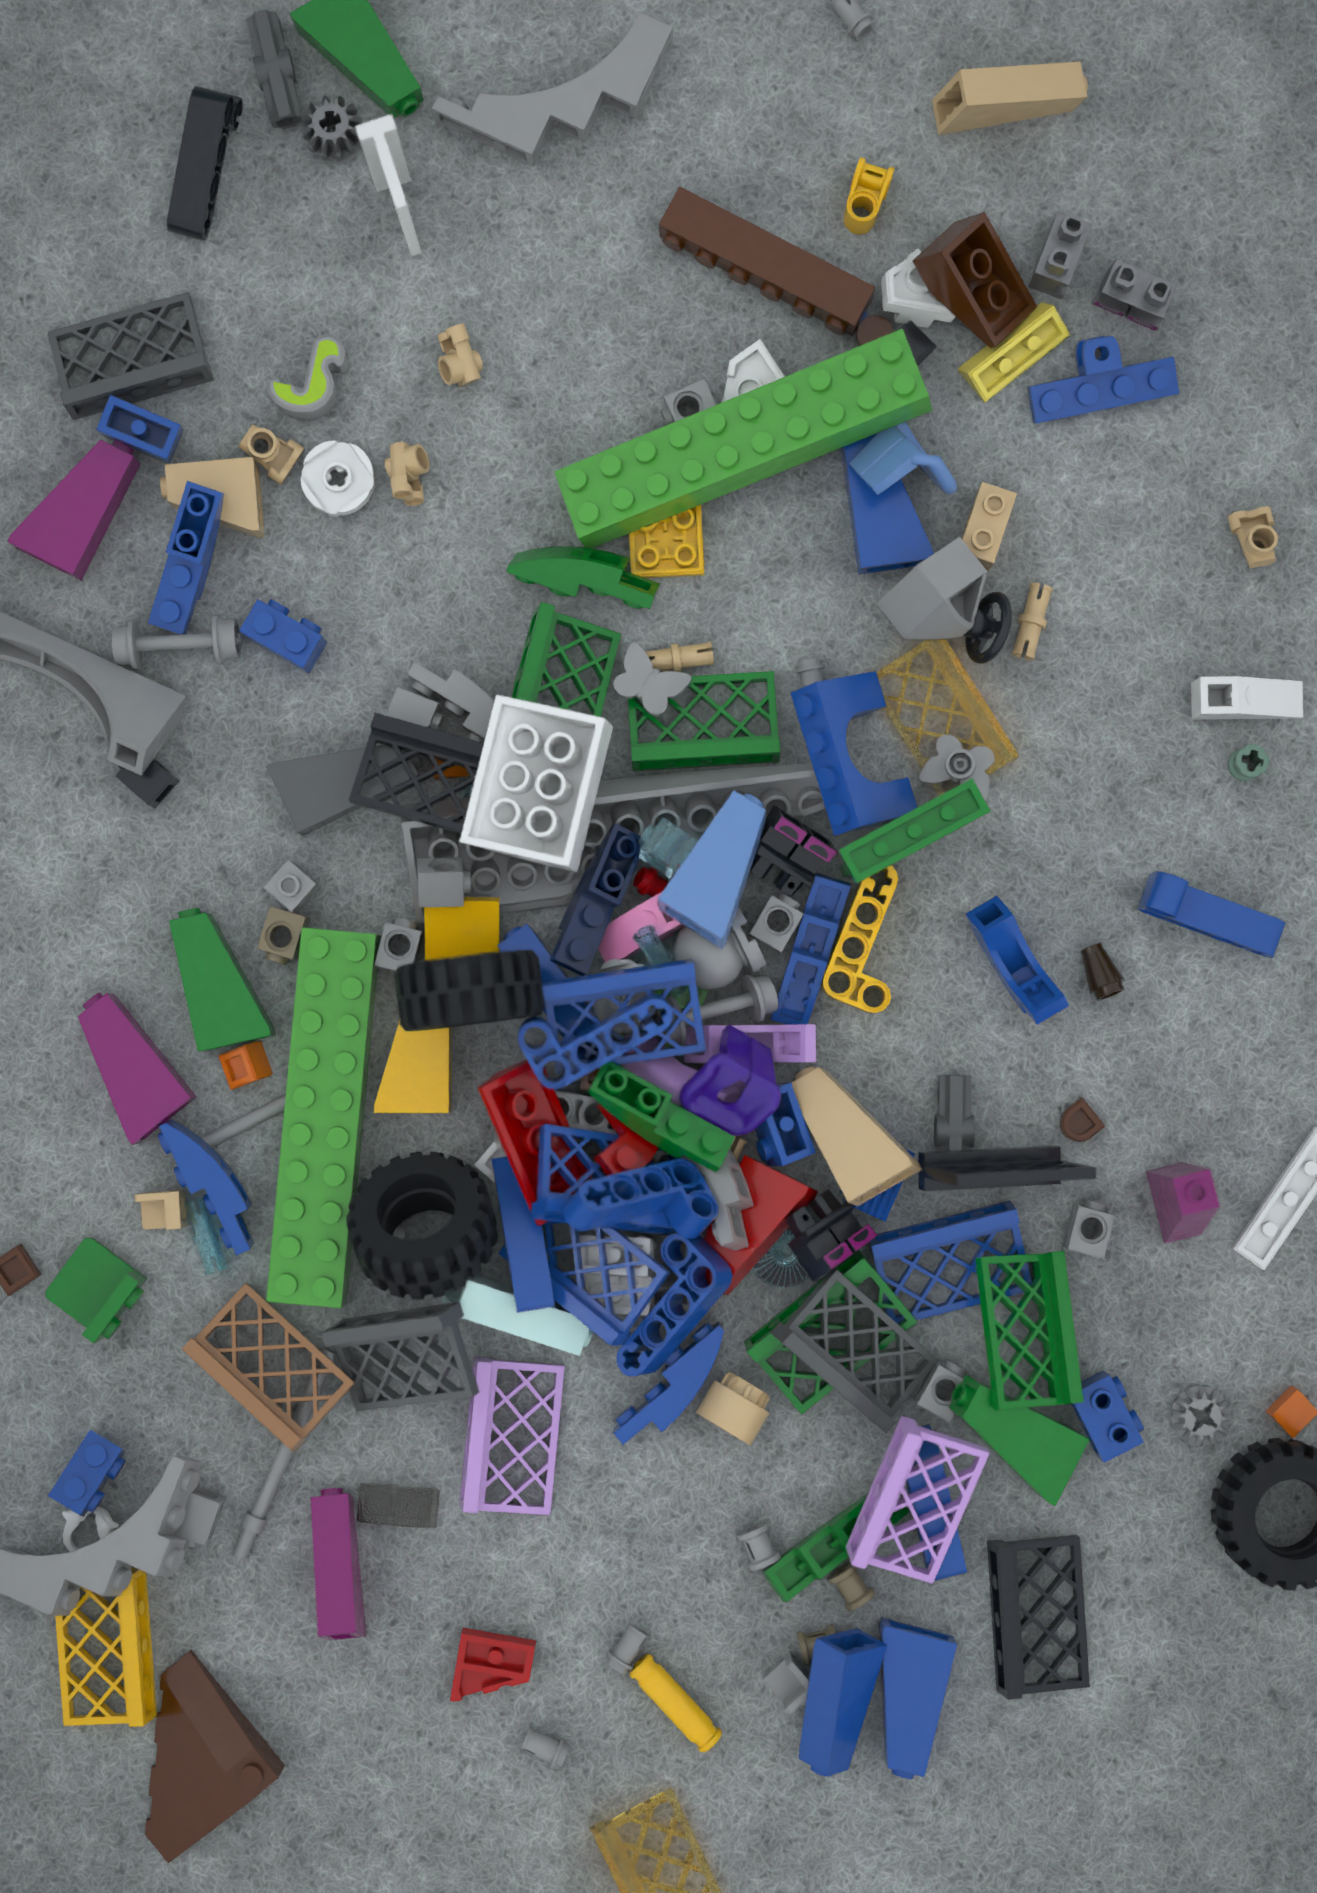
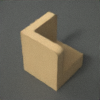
M185 1189L134 1194L135 1202H141L143 1229L166 1228V1230L182 1229L188 1226Z

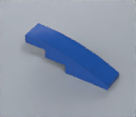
M820 873L815 874V880L805 904L804 915L800 920L777 995L778 1008L777 1011L772 1012L770 1020L786 1025L808 1024L828 964V958L851 883Z
M507 1156L493 1158L492 1169L516 1311L519 1313L554 1307L542 1225L537 1226L535 1220L531 1219V1211Z

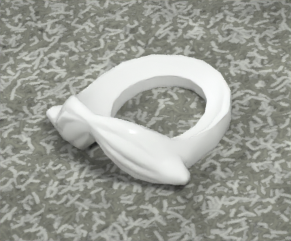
M98 1506L94 1514L96 1515L97 1532L99 1538L102 1539L110 1534L113 1529L118 1528L119 1524L112 1520L106 1509ZM72 1510L62 1512L66 1519L63 1543L70 1552L78 1549L72 1541V1532L91 1513L89 1511L85 1517L78 1515Z

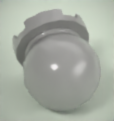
M739 906L727 943L723 949H720L686 926L679 932L672 945L673 961L692 959L694 962L696 986L699 989L712 990L726 987L738 977L743 965L745 967L749 965L753 973L766 966L756 939L748 942L742 930L746 927L745 923L747 921Z

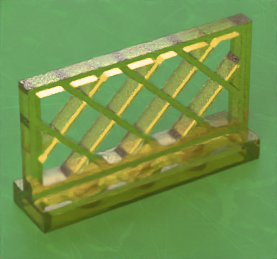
M927 639L876 672L878 680L889 673L904 676L899 698L884 695L883 693L886 703L884 709L922 769L930 759L923 757L919 751L922 734L938 738L943 735H949L953 714L968 717L973 724L970 740L957 738L961 743L969 744L968 750L972 749L974 745L985 746L993 751L996 762L985 770L988 776L1020 757L946 639ZM927 650L934 661L931 678L910 673L913 658ZM907 663L905 672L896 670L903 664ZM937 668L945 681L935 679ZM908 678L930 682L925 703L904 699ZM934 683L951 688L954 695L950 709L929 705ZM888 700L898 702L896 712ZM957 700L965 712L955 710ZM903 703L923 707L919 729L902 724L899 717ZM928 709L949 713L945 734L923 730ZM907 731L918 733L916 743H914ZM976 731H978L984 743L974 741ZM931 783L939 796L946 793L940 783Z
M672 1788L662 1791L605 1823L600 1821L589 1827L620 1893H646L641 1883L650 1886L648 1893H655L656 1888L671 1893H691L683 1890L689 1870L704 1874L706 1883L702 1893H709L710 1889L712 1893H721ZM669 1800L674 1811L670 1826L666 1827L651 1822L655 1807ZM646 1813L645 1819L638 1818V1816ZM629 1821L642 1825L636 1845L621 1841L616 1828ZM678 1821L683 1832L675 1830ZM648 1827L667 1833L661 1853L642 1848ZM673 1835L688 1840L690 1844L685 1861L667 1856ZM625 1849L634 1851L631 1860ZM640 1854L659 1859L652 1880L637 1875L635 1871ZM694 1855L699 1863V1866L691 1864ZM664 1862L683 1867L677 1888L658 1882Z

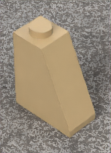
M254 457L165 465V476L160 477L161 494L163 499H167L174 509H179L186 483L191 481L224 493L219 525L257 538L265 537L259 465Z

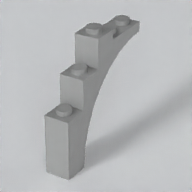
M172 1456L159 1484L143 1506L121 1527L93 1544L68 1553L54 1555H38L9 1546H0V1593L49 1616H69L71 1610L75 1608L79 1601L80 1586L101 1596H121L122 1591L128 1587L131 1581L132 1566L156 1577H172L183 1562V1549L187 1541L174 1534L184 1521L186 1514L185 1505L190 1493L195 1490L199 1482V1469L202 1462L190 1457Z

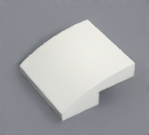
M580 1235L579 1240L580 1242L597 1240V1236ZM604 1236V1239H606V1238H612V1237H611V1236ZM627 1237L654 1258L653 1239ZM618 1242L605 1243L608 1265L625 1263L623 1246ZM598 1245L580 1247L583 1269L600 1267ZM632 1254L633 1261H640ZM646 1264L633 1266L636 1288L648 1287L655 1277V1272ZM626 1267L609 1270L611 1292L629 1290ZM601 1271L585 1273V1289L592 1295L604 1293ZM644 1292L637 1293L638 1300ZM630 1295L612 1297L614 1313L627 1316L631 1311ZM655 1295L641 1313V1317H646L654 1308ZM599 1298L598 1300L605 1305V1299Z

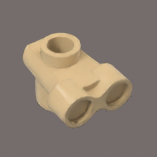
M461 323L446 329L445 332L437 335L442 351L446 353V355L440 356L438 359V368L443 381L447 385L458 383L459 387H462L480 379L479 372L483 368L482 359L476 350L471 349L470 338L465 324Z
M254 424L251 425L238 446L269 471L267 476L280 485L304 450V447L292 439L286 442L275 436L270 430L260 428ZM256 441H265L268 445V450L265 453L256 452L254 449Z
M405 442L391 444L390 457L385 459V468L391 478L392 496L397 499H404V504L408 506H417L424 503L423 487L420 485L419 475L428 472L430 468L429 458L425 449L420 444L412 446Z
M1269 506L1259 507L1252 511H1237L1227 517L1231 533L1237 534L1249 568L1271 565L1276 561L1274 548L1278 543V535L1271 527L1275 523Z

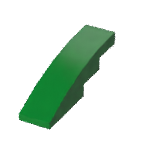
M868 1493L781 1555L777 1562L762 1570V1573L782 1602L791 1600L814 1580H821L849 1557L846 1544ZM906 1506L892 1513L890 1518L892 1525L896 1524L910 1512Z

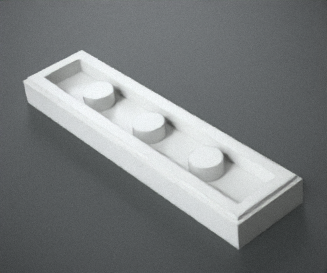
M1313 1127L1231 1248L1262 1270L1266 1269L1317 1194V1127Z

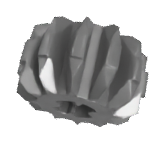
M324 95L322 98L324 105L319 107L316 103L311 102L309 107L313 114H303L302 121L306 127L301 130L303 139L309 140L308 148L311 152L314 153L320 150L321 158L325 161L334 152L336 159L341 161L343 159L342 150L346 149L351 154L355 153L356 149L352 142H360L355 126L363 124L362 117L356 116L357 108L353 103L345 106L344 98L340 95L334 103H331L329 97ZM336 124V131L329 132V125Z

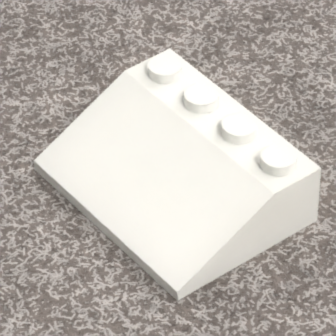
M496 695L460 842L538 864L578 872L613 726L605 718Z

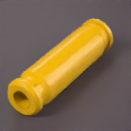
M645 1654L633 1665L634 1669L629 1671V1676L638 1681L639 1687L688 1740L698 1746L697 1749L700 1752H707L721 1738L722 1730L713 1725L712 1719L660 1664L653 1660L654 1657L651 1654Z

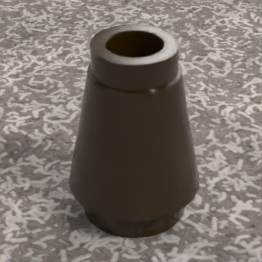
M1097 943L1081 950L1090 994L1094 993L1097 1001L1112 997L1125 990L1122 984L1125 979L1103 948L1102 943Z

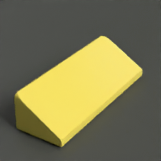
M1041 302L996 347L989 348L985 346L962 364L958 370L981 400L987 402L1068 338L1070 333L1054 305Z

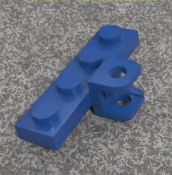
M1099 336L1080 340L1077 343L1075 355L1079 376L1027 386L1033 423L1036 424L1179 394L1174 357H1165L1122 366L1120 348L1113 336ZM1097 347H1099L1101 351L1100 357L1098 359L1095 358V350Z

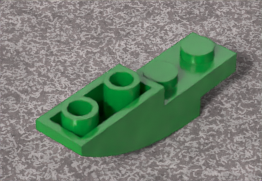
M552 546L519 552L515 554L506 570L507 573L515 575V578L523 583H538L549 587L551 592L559 596L567 597L571 595L576 597L584 585L594 594L617 597L622 599L626 605L637 609L643 607L650 609L660 586V583L627 572L626 569L630 558L608 551L585 547Z
M611 1061L601 1066L588 1091L609 1113L645 1140L677 1159L684 1155L715 1173L720 1169L735 1139L733 1135L671 1102L670 1100L673 1095Z

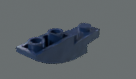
M617 823L612 824L591 859L558 928L562 932L550 961L580 976L588 974L614 908L622 903L646 844V838Z

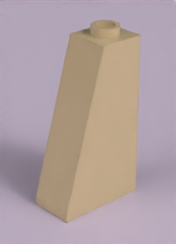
M1081 61L960 69L932 99L938 135L1073 111L1087 98L1088 83L1082 72Z
M808 1067L796 1074V1080L791 1084L802 1115L848 1203L860 1206L922 1170L919 1162L828 1071L820 1067Z

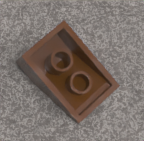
M985 212L955 221L912 260L930 293L989 348L996 347L1037 307Z

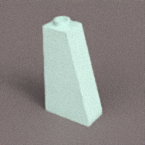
M477 1275L474 1279L467 1278L465 1280L466 1285L456 1291L454 1288L445 1291V1296L441 1300L443 1304L460 1302L464 1314L463 1319L580 1356L582 1348L589 1345L593 1334L592 1330L557 1303H554V1307L517 1313L512 1287Z

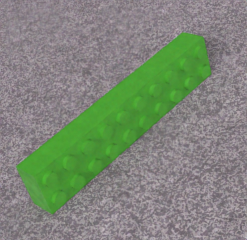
M902 328L556 470L554 473L578 539L585 548H595L637 531L642 527H647L931 412L932 407L929 394Z
M301 928L266 1302L342 1308L347 1304L352 1243L348 1235L346 1216L350 1211L348 1205L351 1197L357 1194L378 972V966H374L381 939V936L377 934Z

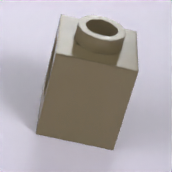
M270 906L257 949L266 951L265 959L286 965L288 958L298 961L301 928H308L311 918ZM287 927L291 931L292 939L286 947L280 948L274 941V935L279 928Z

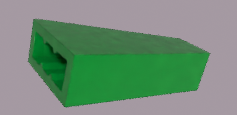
M311 0L290 13L298 34L388 115L392 114L393 119L399 115L405 117L414 113L419 108V103L424 101L421 87L368 0Z
M200 908L178 912L179 919L170 920L169 923L197 1051L205 1052L275 1036L273 1024L212 914L201 913Z
M966 1374L963 1381L955 1387L952 1393V1402L949 1409L1036 1494L1048 1503L1056 1506L1090 1439L1074 1428L1032 1407L993 1411L991 1387ZM1004 1394L1005 1402L1014 1400V1398Z

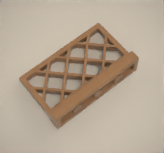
M247 1283L239 1289L195 1338H191L182 1348L188 1356L284 1445L294 1452L306 1441V1437L355 1384L351 1378ZM248 1295L257 1303L258 1320L237 1321V1305ZM263 1309L274 1319H263ZM231 1313V1321L223 1322L224 1319ZM279 1323L285 1329V1344L264 1346L263 1324ZM258 1325V1346L238 1347L237 1326ZM232 1326V1348L217 1349L207 1340L217 1327ZM290 1334L301 1344H290ZM306 1348L312 1353V1370L291 1371L290 1349ZM285 1350L286 1371L265 1372L264 1351ZM259 1351V1373L244 1374L238 1369V1352ZM222 1353H232V1362ZM317 1359L328 1369H317ZM333 1373L343 1382L333 1395L318 1396V1374ZM312 1375L313 1396L292 1398L291 1376ZM286 1376V1398L271 1399L265 1394V1377ZM249 1378H259V1387ZM328 1400L319 1410L318 1401ZM313 1401V1417L302 1428L292 1419V1402ZM276 1403H286L287 1413Z

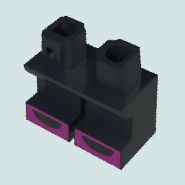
M774 805L766 817V823L750 872L764 879L773 865H776L782 871L773 883L780 891L792 897L803 883L811 887L815 880V874L825 862L829 864L838 852L828 838L809 826L802 824L801 821Z
M829 1189L808 1203L820 1219L819 1222L815 1221L805 1206L785 1220L789 1229L796 1237L788 1243V1246L812 1282L877 1236L869 1223L862 1227L851 1213L853 1204L845 1202L841 1205Z

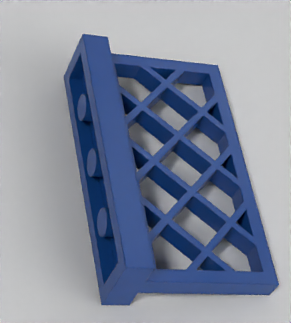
M692 959L542 982L548 1023L557 1038V1028L565 1034L560 1043L575 1035L573 1034L574 1030L585 1016L595 1023L601 1021L589 1012L597 999L608 998L619 1006L615 1011L617 1012L626 1007L635 993L645 992L650 995L655 994L652 992L653 990L665 989L660 995L665 998L673 987L688 985L689 1002L681 1012L670 1005L672 1012L678 1017L666 1033L661 1032L658 1034L662 1038L653 1050L642 1051L636 1046L632 1049L637 1053L621 1054L612 1059L611 1062L620 1065L706 1051L695 979L696 974ZM627 995L623 1002H620L615 996ZM589 1001L585 1008L577 1004V1002ZM570 1004L579 1010L581 1014L568 1030L555 1021L553 1006ZM654 1005L649 1010V1015L641 1020L638 1019L637 1013L631 1015L640 1021L637 1026L639 1032L643 1028L641 1022L650 1018L657 1008ZM691 1007L693 1021L685 1016ZM682 1019L695 1028L697 1043L680 1045L670 1038V1035ZM611 1029L610 1034L620 1041L626 1040L618 1032ZM666 1041L674 1046L662 1048ZM583 1042L580 1044L587 1049L581 1057L582 1059H587L591 1053L596 1056L598 1051L594 1049L597 1046L595 1043L592 1042L589 1045ZM554 1060L556 1075L563 1074L565 1070L564 1065Z
M548 1124L540 1126L537 1201L532 1203L531 1219L567 1223L563 1210L573 1196L570 1194L573 1191L576 1192L581 1186L580 1184L590 1175L594 1179L604 1177L598 1170L599 1164L597 1162L594 1164L581 1147L588 1141L596 1142L601 1150H603L619 1135ZM551 1136L561 1137L571 1149L561 1159L551 1149ZM574 1154L588 1170L578 1180L573 1177L564 1165ZM668 1154V1161L677 1159ZM652 1160L648 1164H646L645 1167L654 1165ZM556 1170L570 1186L562 1194L549 1192L550 1175ZM664 1210L601 1227L663 1236L676 1233Z
M1010 1200L880 1233L868 1242L875 1270L886 1283L894 1286L892 1291L898 1295L901 1290L917 1299L910 1310L916 1320L981 1304L980 1294L971 1295L964 1291L962 1287L972 1272L977 1274L975 1258L982 1257L986 1250L997 1256L1013 1255L1015 1251L1017 1255L1025 1254L1018 1224L1020 1222L1017 1209ZM1011 1229L1013 1242L1006 1254L989 1245L997 1232ZM986 1236L984 1241L978 1239V1237ZM971 1240L980 1245L970 1263L953 1254L962 1241ZM950 1245L948 1250L942 1248L943 1246ZM935 1249L944 1255L934 1272L917 1263L924 1251ZM914 1254L912 1259L906 1257L908 1255ZM898 1258L907 1263L908 1266L897 1282L885 1275L882 1262ZM950 1259L966 1268L956 1285L940 1277ZM1025 1263L1020 1270L1021 1275L1031 1285L1032 1279L1028 1263ZM997 1266L992 1276H990V1280L999 1287L1002 1282L998 1278L1003 1271ZM914 1268L930 1277L920 1294L904 1286ZM936 1281L952 1290L944 1303L935 1304L926 1299ZM1014 1284L1010 1285L1004 1294L1009 1297L1024 1292ZM883 1292V1301L891 1302ZM958 1294L963 1296V1298L956 1299ZM922 1303H924L925 1305L928 1306V1307L920 1308V1306L922 1305ZM885 1308L886 1314L897 1324L905 1319L902 1314L895 1315L894 1309Z
M547 1221L542 1226H545L546 1252L549 1255L547 1260L554 1300L610 1346L623 1345L631 1335L629 1330L671 1272L617 1229L598 1227L596 1228L597 1240L580 1242L578 1230L570 1226L572 1244L555 1246L553 1225L561 1224L562 1222ZM604 1232H606L612 1238L604 1239ZM618 1242L624 1248L625 1263L608 1265L605 1243ZM504 1244L498 1254L507 1260ZM598 1245L600 1267L583 1269L580 1247ZM573 1248L575 1270L563 1272L558 1268L556 1251ZM632 1254L640 1261H633ZM646 1264L657 1274L648 1287L636 1288L633 1266ZM626 1267L629 1290L611 1292L609 1270ZM601 1271L604 1293L592 1295L585 1289L584 1274ZM576 1275L577 1282L569 1276ZM644 1292L638 1300L637 1293ZM629 1294L631 1311L623 1321L614 1313L612 1297ZM604 1298L605 1305L601 1303L598 1299Z

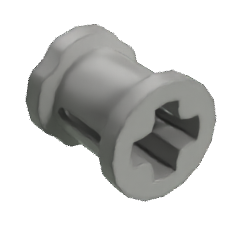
M766 1522L757 1523L736 1534L738 1540L743 1542L751 1561L748 1564L751 1571L765 1568L781 1558L780 1553L774 1551L767 1534L768 1526Z

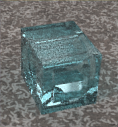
M662 817L656 827L649 824L638 841L642 845L639 858L672 879L698 840Z

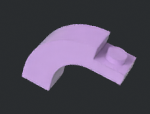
M816 1024L731 1025L771 1048L773 1062H816ZM687 1025V1039L684 1045L697 1043L695 1028ZM703 1025L706 1051L684 1054V1063H707L711 1057L719 1053L722 1030L728 1025Z
M654 1036L637 1047L642 1051L653 1050L659 1041ZM630 1049L629 1051L625 1052L624 1054L637 1053V1052H635L633 1049ZM673 1056L619 1065L673 1095L670 1101L682 1107L679 1099L681 1088L698 1072L680 1063ZM739 1080L722 1089L717 1094L718 1099L729 1103L736 1101L745 1088L746 1083Z

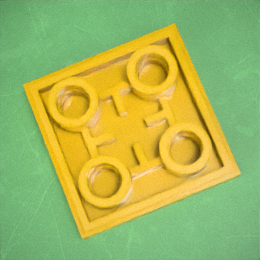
M701 505L629 533L631 573L643 578L703 576L704 555Z
M464 897V906L424 907L425 961L500 952L497 946L500 944V897Z

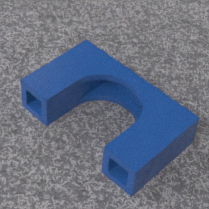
M876 671L817 681L790 693L834 836L887 824L918 808L908 777L884 783L870 781L856 769L847 750L846 729L850 719L859 718L886 707Z

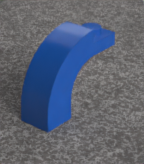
M997 895L965 914L981 948L1003 985L1024 1014L1028 1013L1036 1025L1069 1006L1065 995L1050 979L1034 957L1019 929L1014 915Z

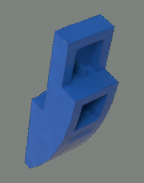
M187 481L165 552L169 555L148 620L149 624L177 634H187L196 601L201 599L209 572L220 524L224 493Z
M173 1119L165 1121L159 1126L161 1133L158 1134V1138L165 1153H172L176 1161L177 1167H174V1173L182 1188L188 1187L191 1194L205 1188L207 1194L203 1195L205 1204L211 1215L217 1214L223 1226L219 1229V1232L227 1249L233 1247L236 1256L250 1250L254 1242L240 1213L248 1210L252 1202L243 1185L222 1157L202 1138Z
M719 1321L713 1326L709 1322L704 1324L691 1336L695 1341L684 1351L678 1346L666 1360V1366L662 1368V1374L668 1380L665 1386L661 1381L644 1394L646 1402L636 1410L631 1405L615 1419L618 1425L614 1428V1435L623 1445L651 1421L663 1432L691 1403L712 1369L720 1349L724 1328Z

